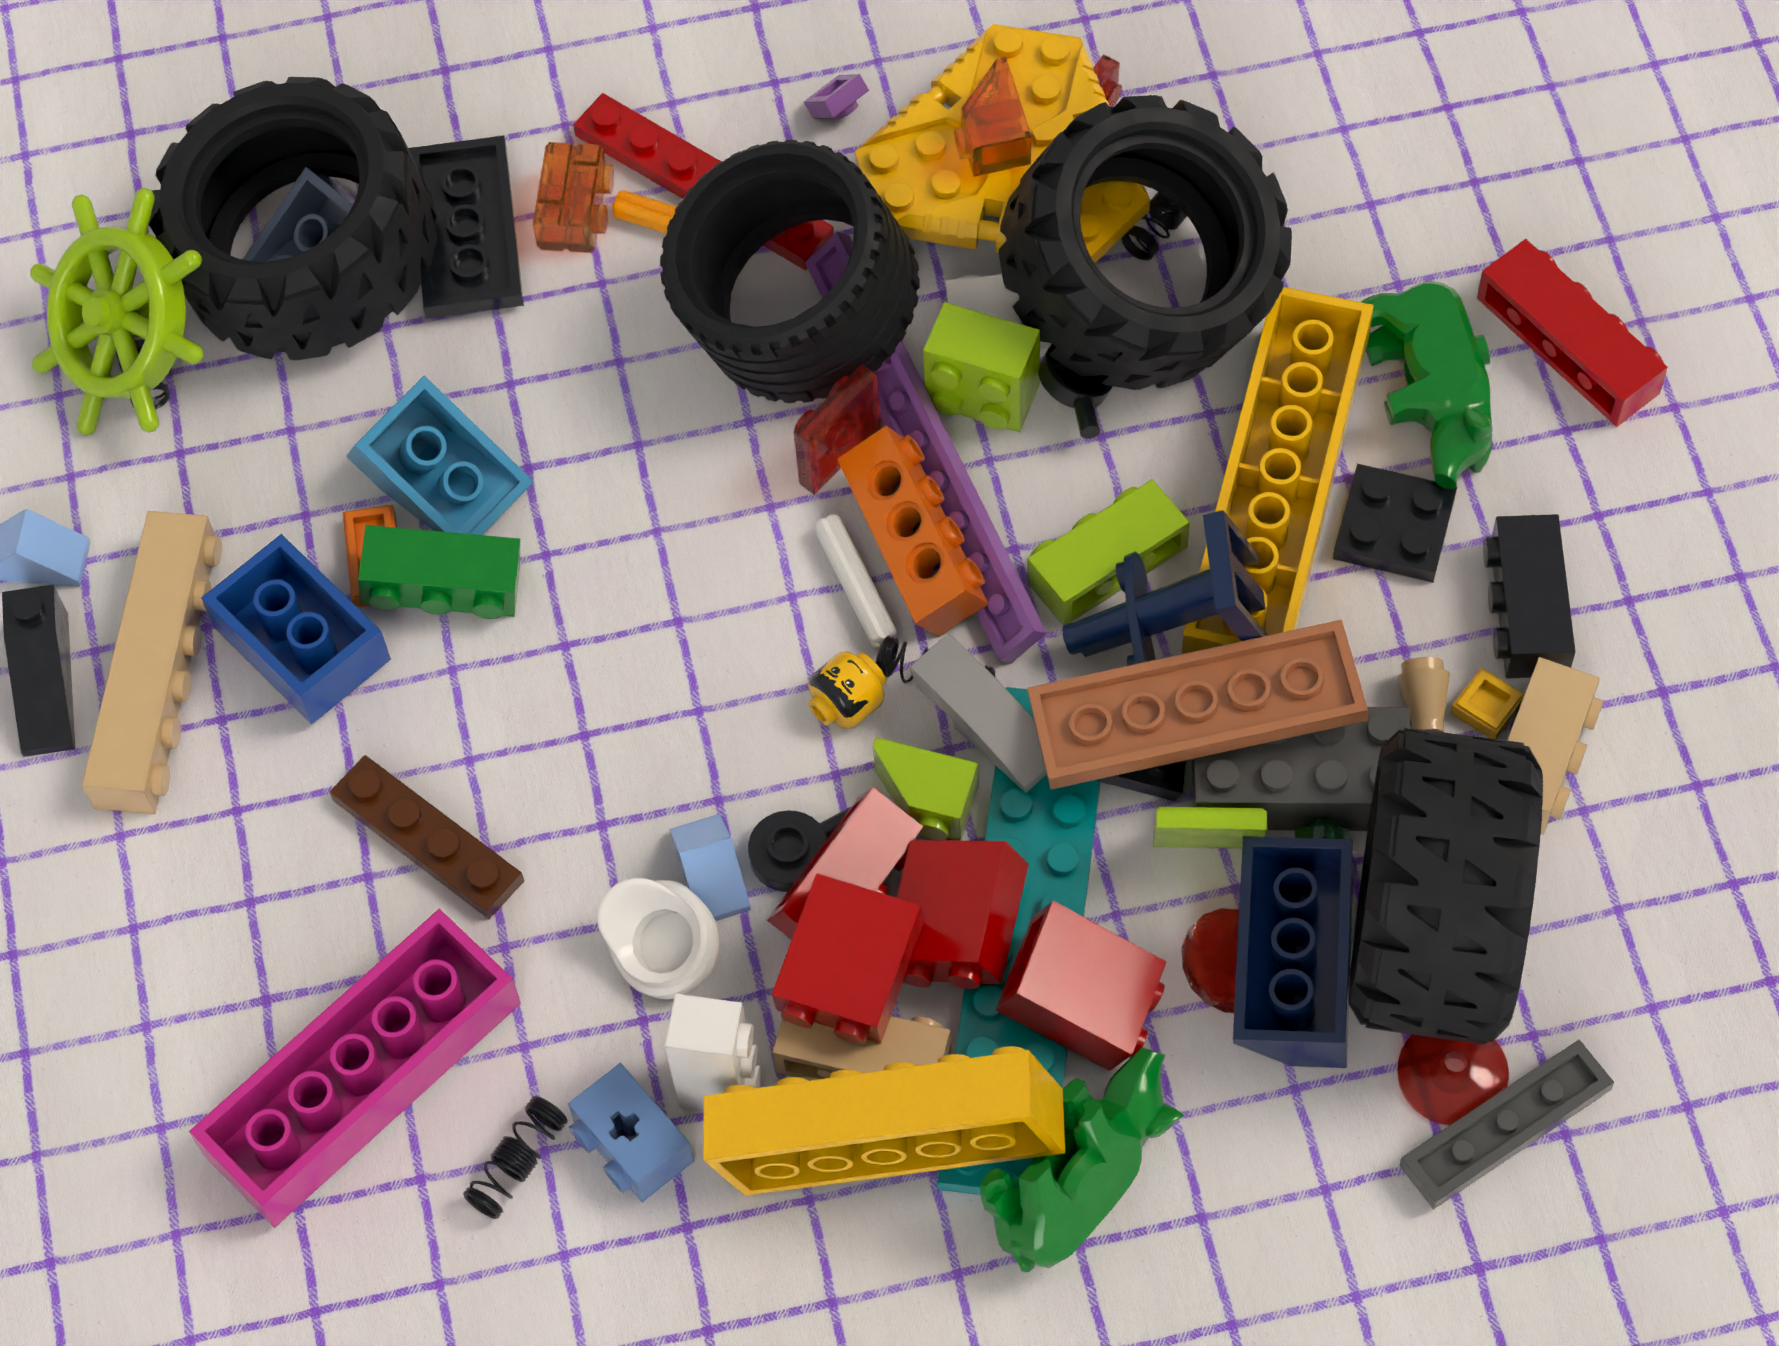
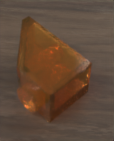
M1006 57L995 60L961 108V129L954 130L958 156L960 159L968 158L973 177L1031 164V132Z

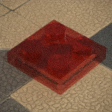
M861 365L849 377L844 376L840 378L832 387L828 398L817 409H810L805 412L795 425L793 434L799 484L813 495L841 469L837 458L881 429L878 378L875 373L864 365Z

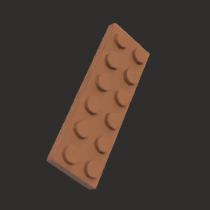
M1342 620L1027 688L1050 790L1368 721L1367 704Z

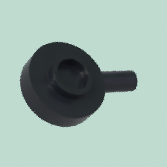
M1051 344L1040 361L1039 379L1045 390L1054 399L1074 408L1081 437L1085 439L1094 438L1100 433L1095 408L1104 402L1113 386L1101 384L1102 375L1083 377L1052 358L1049 354L1056 347Z
M850 807L820 823L805 813L791 810L776 812L765 817L753 829L748 842L750 865L755 876L760 882L773 890L788 892Z

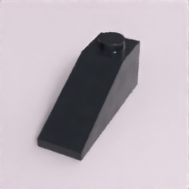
M54 584L2 592L4 642L21 754L23 757L73 750L75 749L68 612Z

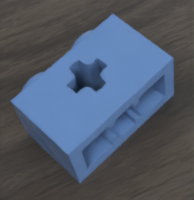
M621 1062L568 1103L574 1121L569 1126L571 1133L586 1152L590 1153L596 1148L608 1162L603 1167L606 1175L623 1194L631 1189L638 1199L644 1202L694 1162L690 1142ZM624 1130L628 1135L633 1136L636 1134L637 1137L629 1141L625 1136L618 1137L617 1135Z

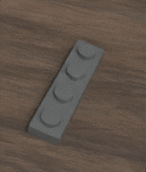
M1579 1039L1403 1156L1399 1166L1434 1210L1611 1091L1614 1081Z

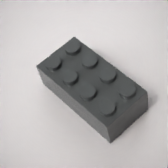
M1367 707L1368 721L1194 758L1192 759L1193 807L1264 808V811H1267V830L1367 831L1381 748L1398 730H1404L1405 727L1410 728L1409 707Z

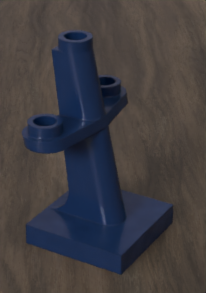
M1224 510L1203 515L1210 567L1207 570L1147 593V575L1141 557L1136 551L1125 555L1122 562L1116 563V576L1121 590L1125 593L1126 602L1076 622L1063 625V639L1068 652L1071 655L1082 653L1085 657L1132 642L1134 654L1127 656V666L1153 661L1156 658L1151 639L1152 635L1214 615H1219L1241 641L1268 636L1251 616V613L1266 610L1263 590L1245 569L1246 566L1259 563L1258 553Z

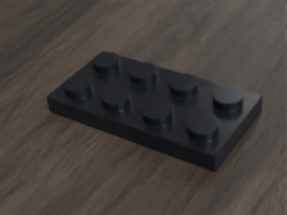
M505 136L409 148L431 192L437 213L436 222H434L437 231V243L429 270L421 271L423 308L426 319L524 306Z

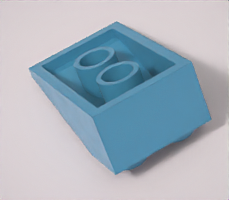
M425 375L353 446L346 456L380 490L433 531L483 535L534 482Z

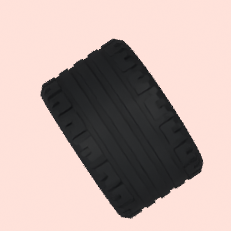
M786 140L785 142L771 141L766 144L751 146L719 162L709 172L700 177L699 181L688 190L682 202L676 207L675 214L667 226V234L663 238V254L660 256V266L663 268L660 274L661 283L665 286L664 294L675 316L724 374L737 386L747 389L752 395L757 397L763 396L767 400L774 402L779 399L783 400L784 403H795L796 401H802L803 403L813 402L815 399H826L832 397L833 394L849 390L851 386L867 379V376L873 371L876 372L883 365L882 363L888 357H891L898 343L902 342L905 337L906 329L912 323L914 317L913 310L917 306L919 298L916 293L920 288V278L917 276L919 266L918 261L914 257L915 251L907 235L865 174L862 173L854 162L849 161L840 152L834 153L832 148L828 146H817L815 142L804 141L801 143L797 140ZM830 220L844 222L854 227L853 249L847 267L835 286L817 304L795 318L775 325L754 327L731 322V293L736 279L748 260L767 241L786 229L808 221Z

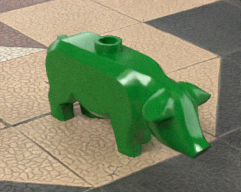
M1427 281L1414 285L1401 293H1379L1370 296L1361 302L1374 305L1371 327L1382 325L1369 335L1366 352L1370 365L1374 366L1391 359L1405 360L1404 370L1408 386L1388 393L1387 401H1384L1389 423L1394 425L1402 422H1417L1432 432L1430 457L1435 482L1446 489L1456 488L1457 478L1461 472L1468 467L1471 468L1472 472H1481L1492 451L1490 384L1485 365L1490 364V354L1484 335L1474 336L1461 297L1455 289L1444 283Z
M1140 1047L1110 1078L1101 1100H1094L1089 1095L1085 1081L1077 1078L1070 1081L1063 1088L1065 1154L1035 1157L1027 1169L1019 1177L1010 1179L1008 1172L995 1168L989 1171L981 1181L980 1196L984 1210L994 1218L998 1244L1003 1251L1014 1257L1022 1272H1030L1035 1265L1051 1268L1070 1257L1113 1209L1133 1183L1141 1165L1142 1147L1148 1138L1152 1139L1161 1136L1184 1116L1177 1109L1165 1104L1163 1100L1161 1067L1166 1056L1165 1054Z

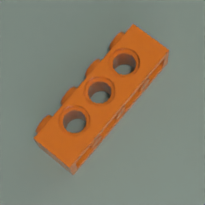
M884 426L837 458L916 625L939 637L989 604L980 587L985 584L984 577L977 565L970 558H966L960 546L965 541L964 536L953 519L945 515L940 505L945 500L944 495L937 483L929 475L926 476L920 464L925 460L924 454L911 436L906 435L903 437L888 426ZM901 481L899 488L893 493L894 487ZM921 521L919 529L912 535L914 527ZM941 562L938 572L932 576L933 569Z

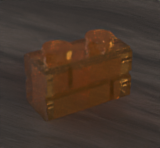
M548 142L545 146L532 224L537 247L541 250L563 251L568 249L570 252L592 253L595 250L597 234H606L608 208L607 205H602L604 194H612L614 167L613 165H606L604 149L600 145L577 144L572 146L571 143Z

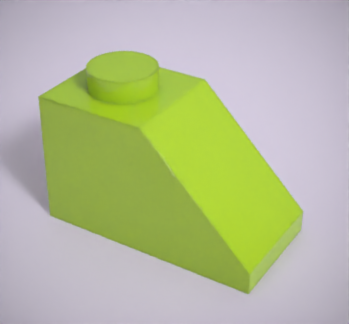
M875 737L873 743L875 771L895 804L923 826L919 834L931 840H946L949 838L961 841L979 787L978 763Z

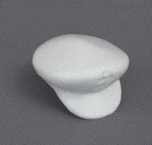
M638 877L629 878L614 885L604 895L599 904L597 912L598 927L608 944L611 958L624 979L641 994L664 1000L674 999L675 993L687 995L694 991L712 972L720 948L717 924L708 907L683 884L672 880L652 881Z

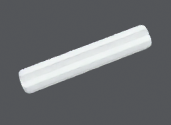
M831 514L826 518L819 519L815 524L816 535L871 645L879 649L886 636L889 635L891 638H897V628L841 518L836 514Z

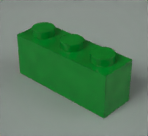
M365 525L358 578L360 604H370L372 607L380 610H394L398 607L418 608L436 615L454 611L474 613L476 616L485 619H496L501 616L515 617L520 571V538Z

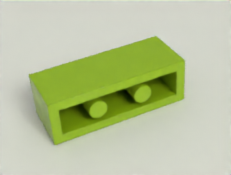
M1151 479L1139 488L1130 487L1118 495L1112 505L1098 514L1089 513L1075 523L1071 531L1057 540L1049 539L1039 544L1032 551L1030 557L1027 558V583L1062 625L1069 624L1121 591L1116 576V563L1122 562L1125 555L1136 551L1143 561L1147 574L1188 548L1190 522L1156 482Z

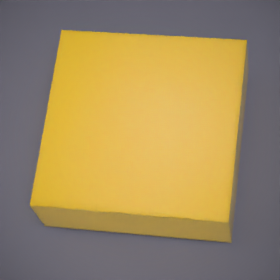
M1481 667L1452 705L1451 714L1488 738L1497 739L1518 712L1525 694Z

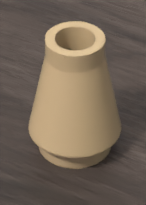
M1418 657L1404 661L1401 664L1402 673L1397 676L1405 706L1409 707V719L1412 728L1444 732V715L1450 673L1444 669L1443 660L1436 657Z

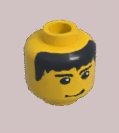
M848 651L839 652L811 675L808 687L812 699L808 702V706L814 716L824 725L829 726L831 723H834L844 729H852L882 705L885 697L883 686L886 685V678L879 666L865 653L859 652L855 655Z

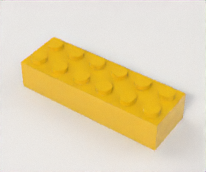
M1014 1046L997 1048L992 1052V1055L974 1058L961 1054L945 1055L938 1059V1063L918 1066L908 1062H894L885 1065L882 1071L861 1073L856 1070H838L832 1072L830 1078L809 1081L799 1077H788L778 1080L776 1086L755 1088L749 1085H732L726 1087L724 1093L704 1096L703 1161L745 1196L1065 1154L1063 1089L1029 1050Z

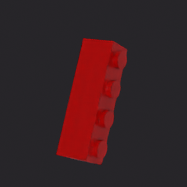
M1524 239L1482 271L1477 299L1616 427L1660 394L1668 366L1664 364L1658 352L1652 347L1644 346L1635 338L1618 316L1609 314L1592 299L1590 292L1584 285L1572 281L1557 267L1556 262L1547 252L1538 250L1527 239Z

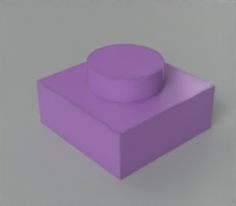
M860 74L838 75L806 99L804 104L813 118H833L834 120H839L852 113L858 107L856 100L867 93L869 89Z

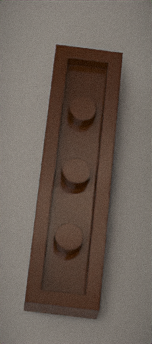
M366 755L330 791L332 800L487 919H490L524 882L521 871Z

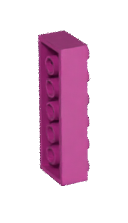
M439 908L206 1115L189 1133L207 1160L275 1228L521 1004L514 980Z

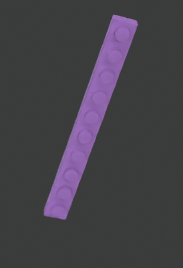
M836 232L805 262L822 298L835 286L847 267L853 249V241L850 235ZM899 342L891 357H888L876 372L873 371L868 375L863 383L884 426H888L903 437L906 435L911 436L922 450L925 460L920 464L926 476L929 475L941 489L945 500L940 505L945 515L953 519L961 530L965 541L960 546L966 558H970L977 565L985 580V584L980 587L989 604L976 612V615L998 660L1013 663L1047 632L903 342Z

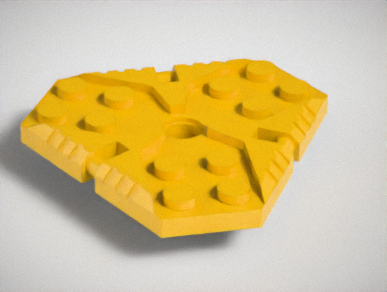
M992 24L966 48L964 53H961L955 59L954 63H950L942 74H938L931 81V89L927 93H918L914 96L908 105H905L898 111L899 114L887 121L886 126H882L855 151V164L865 174L908 239L975 250L977 249L979 239L996 242V253H999V248L1006 242V236L1000 232L1002 218L1008 199L1019 186L1020 179L1053 139L1060 132H1063L1077 116L1098 104L1106 102L1109 105L1105 98L1102 87L1099 85V80L1094 73V68L1080 37ZM995 63V90L962 134V108ZM946 103L951 108L948 110L943 104ZM1110 181L1085 188L1081 201L1080 222L1085 245L1094 263L1149 212L1150 198L1144 185L1125 181ZM986 215L1000 218V221H987L984 220V216Z

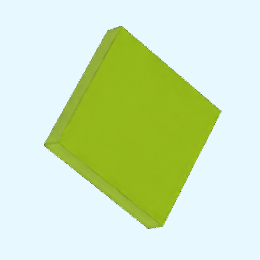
M1159 807L1156 810L1153 828V847L1242 849L1243 836L1265 837L1267 831V811H1264V808Z

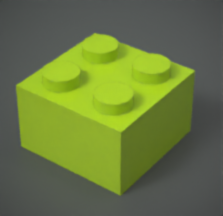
M944 302L923 349L925 388L936 410L946 415L959 414L973 418L993 429L1006 428L1020 433L1040 385L1038 375L1040 367V330Z

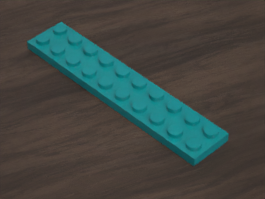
M1006 687L1008 692L1033 718L1028 690ZM995 765L985 841H1006L1029 865L1002 984L980 983L977 989L964 988L955 1054L974 1058L992 1055L995 1049L1001 1047H1020L1029 1050L1063 1089L1068 1049L1001 1014L995 1009L1031 918L1051 901H1055L1084 917L1101 782L1092 780L1050 790L1046 775L1025 793ZM1033 1158L939 1170L938 1190L980 1195V1183L989 1171L998 1168L1008 1172L1010 1179L1019 1177L1027 1169Z

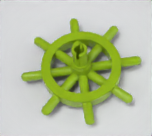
M141 188L136 192L126 228H99L89 197L82 194L75 196L72 201V209L81 236L68 247L55 270L41 263L33 265L30 269L31 278L36 283L49 289L47 328L51 343L48 348L33 358L32 367L36 372L43 374L59 364L69 380L84 391L77 419V430L82 435H91L96 430L104 398H131L141 429L148 433L156 431L159 426V418L150 391L158 386L166 377L177 357L191 364L199 363L204 357V351L199 345L183 337L186 322V306L181 280L201 265L202 257L199 252L188 250L173 260L164 245L154 236L147 233L155 201L153 192L148 188ZM121 249L114 274L108 255ZM137 267H139L144 281L132 288ZM92 274L97 287L96 291L87 287ZM133 336L141 337L145 340L140 353H138ZM98 337L93 356L88 344ZM117 351L123 373L113 376L110 373Z

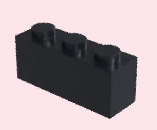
M1559 514L1496 516L1492 536L1484 537L1483 540L1485 568L1493 567L1495 582H1489L1488 586L1490 613H1498L1500 628H1494L1493 633L1495 659L1504 660L1505 678H1531L1539 657L1571 668L1576 651Z

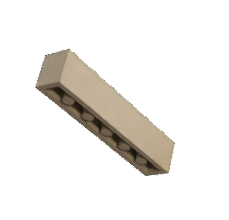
M147 511L82 783V788L94 809L156 814L159 797L165 796L168 792L170 768L167 765L170 748L176 749L180 740L181 724L178 713L181 702H187L190 696L191 675L188 669L191 656H197L201 647L202 634L201 628L198 625L201 612L206 611L201 597L212 589L211 582L209 581L212 566L217 567L219 565L222 554L221 538L215 535L208 516Z

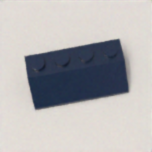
M1243 836L1233 1044L1289 1066L1347 1068L1354 873L1353 839Z

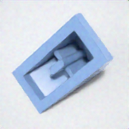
M25 509L0 524V581L80 586L90 540L78 532Z
M717 814L669 829L687 888L696 894L708 907L715 921L750 911L751 906L733 842L721 815Z

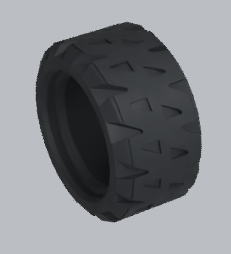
M288 77L286 83L276 84L272 81H262L233 92V98L222 104L213 103L186 125L187 134L179 143L173 142L169 145L156 169L155 176L161 184V189L152 190L155 201L149 227L155 234V238L168 250L173 260L188 250H195L201 255V265L181 279L184 295L200 321L219 340L224 342L230 338L237 350L266 359H273L276 351L285 352L290 360H303L327 356L332 347L343 343L350 348L380 331L383 327L384 318L391 312L399 315L418 292L421 285V271L429 270L437 243V231L434 224L437 213L431 192L407 144L388 112L381 110L370 96L343 83L335 87L328 80L319 77ZM305 167L327 177L342 178L359 184L355 201L344 221L330 236L313 248L290 258L268 262L247 261L231 256L235 235L249 212L272 192L296 182Z
M1147 95L1123 97L1114 107H1110L1106 102L1098 104L1077 116L1063 132H1060L1024 173L1020 179L1019 186L1008 199L1000 225V232L1006 236V242L999 248V259L1005 288L1019 296V300L1013 305L1014 311L1023 325L1040 330L1041 342L1052 343L1056 347L1049 354L1052 358L1083 377L1102 375L1101 384L1132 390H1141L1154 384L1158 388H1165L1190 380L1207 367L1209 368L1245 338L1270 313L1283 290L1284 282L1281 280L1291 263L1292 230L1290 227H1284L1288 208L1276 175L1273 172L1266 177L1262 171L1263 156L1236 127H1233L1229 132L1225 131L1220 127L1218 116L1215 113L1190 102L1179 100L1173 108H1168L1162 96ZM1102 182H1132L1154 189L1173 201L1194 225L1204 248L1207 278L1200 303L1180 308L1157 307L1133 299L1109 282L1093 262L1083 239L1080 208L1085 188Z
M1405 727L1404 730H1398L1382 746L1368 822L1349 983V1005L1360 1025H1366V1028L1477 1044L1493 1042L1509 1026L1517 1002L1529 937L1537 876L1543 805L1542 769L1529 746H1525L1524 743Z

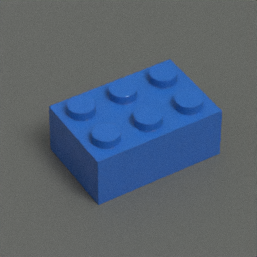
M282 534L201 597L213 627L311 725L391 660L382 631Z

